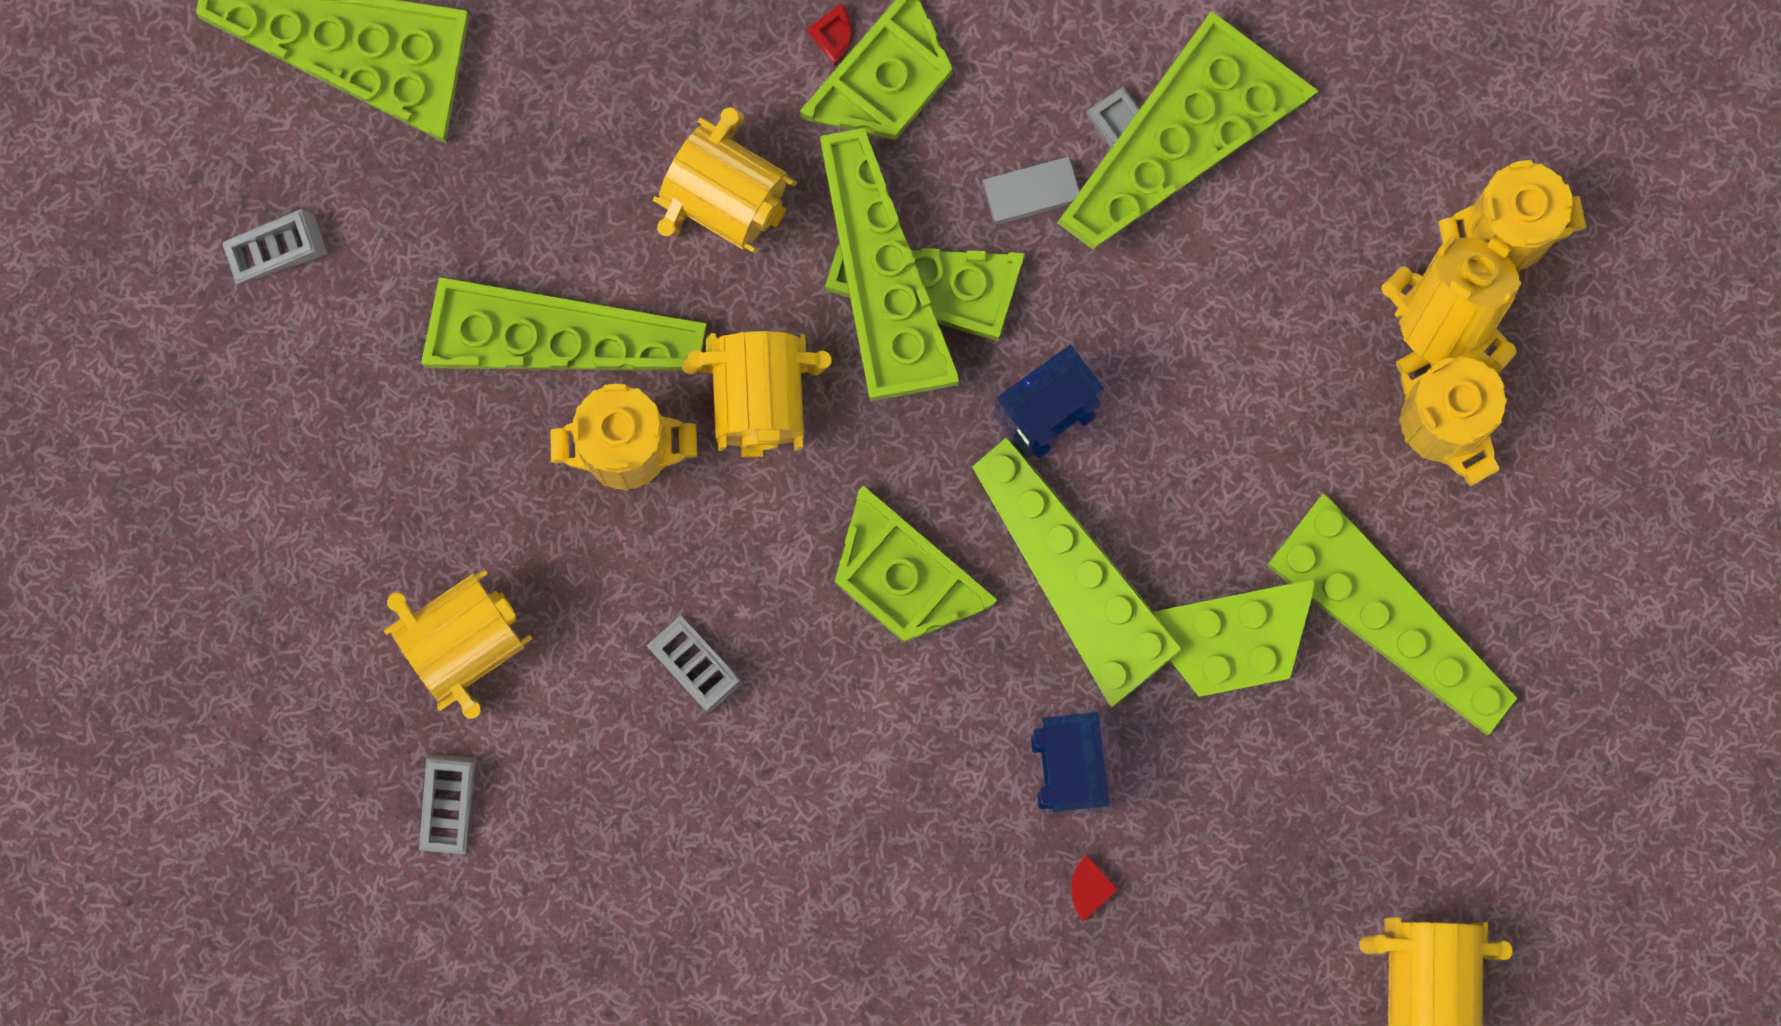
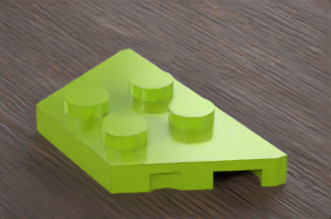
M895 0L800 110V116L807 121L847 130L865 128L866 133L869 135L896 140L948 80L953 70L920 1Z
M865 486L859 489L835 584L903 643H907L992 608L997 602L995 597Z
M1312 579L1154 611L1184 648L1170 661L1198 697L1290 679L1315 584Z

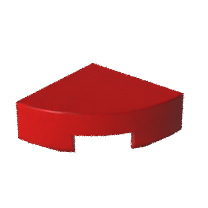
M842 3L807 28V34L833 66L842 60L849 48V40L851 41L850 17Z
M1087 855L1077 865L1071 881L1073 907L1082 922L1118 890Z

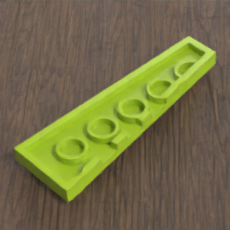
M865 128L820 136L870 402L958 386V374L932 311L930 300L915 266V260L906 242L898 215L889 197L884 178Z
M439 277L421 364L426 368L683 371L682 362L691 351L700 350L703 352L707 325L706 323Z
M1006 437L972 466L1105 699L1111 707H1115L1184 648L1010 438Z
M1321 495L1267 564V567L1289 584L1313 579L1315 588L1311 601L1486 736L1493 731L1517 699L1326 495Z

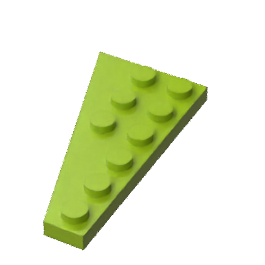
M198 0L196 14L199 19L446 143L470 17L468 11L400 0Z
M1211 11L1057 223L1091 249H1095L1291 113L1319 91Z

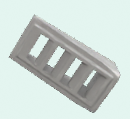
M302 209L222 242L237 285L327 255L315 215ZM295 229H298L299 235L301 237L303 246L301 247ZM277 235H284L289 252L282 253ZM266 240L272 259L265 261L259 241ZM248 245L255 266L249 269L242 247Z
M681 615L647 645L648 649L707 714L713 711L742 685L741 680ZM683 631L688 639L668 656L662 649ZM695 645L700 651L682 668H679L675 662ZM707 658L712 664L694 681H691L687 675ZM719 671L723 678L706 694H703L699 688Z
M431 753L427 757L419 851L466 854L476 757ZM438 770L463 772L462 780L437 778ZM436 789L461 791L460 799L435 797ZM434 808L458 810L459 819L433 816ZM432 827L458 829L457 838L431 835Z

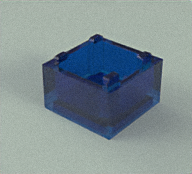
M1070 344L996 397L993 416L1026 458L1033 453L1037 458H1042L1051 451V446L1048 442L1079 421L1082 426H1086L1096 418L1093 410L1100 405L1104 387Z
M1099 712L1042 718L1038 729L1034 730V735L1030 739L1032 752L1041 753L1045 786L1041 787L1040 792L1037 794L1039 809H1048L1049 819L1104 813L1109 808L1110 803Z

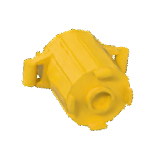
M726 108L722 111L721 120L717 126L706 119L699 118L697 122L701 125L689 136L672 161L664 177L659 193L660 197L657 198L655 196L653 198L654 202L668 209L664 219L659 221L657 230L663 236L676 237L680 234L682 230L681 225L688 216L743 250L746 248L752 253H757L758 248L751 245V243L760 234L761 230L765 232L770 225L777 228L787 211L782 206L783 201L781 200L786 184L795 186L797 182L790 178L787 172L732 140L737 128L744 123V115L739 110Z
M1532 160L1518 161L1502 170H1498L1474 205L1457 212L1451 218L1438 222L1442 243L1444 245L1447 239L1453 235L1460 238L1457 222H1461L1459 225L1461 238H1479L1489 243L1495 237L1511 249L1508 257L1516 265L1517 272H1520L1533 264H1537L1554 243L1569 237L1573 232L1586 228L1580 197H1572L1569 185H1565L1562 180L1563 178L1551 169L1543 166L1544 164H1536Z
M1453 235L1447 239L1444 245L1440 246L1423 276L1412 273L1409 268L1402 266L1382 285L1384 295L1391 298L1392 302L1398 307L1395 316L1397 318L1401 316L1399 324L1403 339L1418 354L1417 356L1433 364L1449 357L1462 356L1472 358L1479 362H1484L1487 367L1493 368L1498 374L1516 355V347L1508 342L1497 329L1515 300L1521 285L1516 265L1508 257L1511 249L1495 237L1487 243L1479 238H1459ZM1408 284L1413 286L1406 295L1401 292ZM1493 344L1497 349L1491 356H1488L1487 352Z
M759 331L740 332L716 338V333H711L706 339V352L700 350L691 351L683 360L682 369L690 375L697 372L713 373L715 436L718 442V451H723L727 445L741 446V457H763V450L777 448L779 444L793 442L794 451H799L803 448L804 424L801 373L821 374L831 364V356L826 351H818L817 353L806 352L805 334H800L799 338L785 332Z
M1412 352L1396 361V366L1401 373L1400 381L1405 395V402L1401 410L1399 422H1401L1406 443L1420 454V457L1447 464L1457 474L1463 476L1470 486L1498 472L1499 466L1494 459V448L1490 435L1501 424L1505 404L1507 403V398H1505L1504 394L1505 387L1500 376L1493 368L1487 367L1484 362H1479L1472 358L1462 356L1449 357L1433 364ZM1427 364L1431 365V368L1426 373L1413 380L1410 379L1409 375ZM1484 452L1485 458L1465 469L1464 463Z
M626 384L603 385V388L593 390L580 406H577L573 423L567 424L563 428L550 430L552 463H564L569 467L591 472L603 486L624 491L650 484L666 466L679 463L685 458L697 457L696 424L682 423L676 419L660 416L655 402L653 403L640 389L626 386ZM672 429H678L679 453L674 454ZM569 433H572L575 442V458H569Z
M485 569L476 575L471 574L415 613L406 603V596L403 592H392L388 597L387 604L392 611H396L400 618L384 628L386 635L391 632L415 672L439 702L437 704L438 710L441 711L457 700L462 706L463 715L469 719L476 718L480 714L481 707L479 701L470 695L466 687L524 649V645L533 639L530 634L522 639L518 638L511 627V624L516 622L517 619L510 603L502 592L498 593L495 590L489 594L479 581L488 574Z
M1385 918L1384 935H1367L1362 937L1359 943V947L1364 954H1384L1389 952L1388 1026H1482L1483 958L1489 961L1507 960L1512 956L1513 952L1511 944L1506 941L1488 942V922L1471 923V925L1401 923V918Z

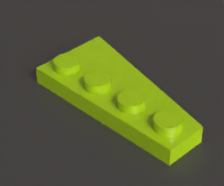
M838 244L825 285V291L850 298L841 247ZM922 248V251L911 250L915 266L923 287H925L937 324L999 342L1025 253L986 254V251L967 250V253L943 252L940 249Z

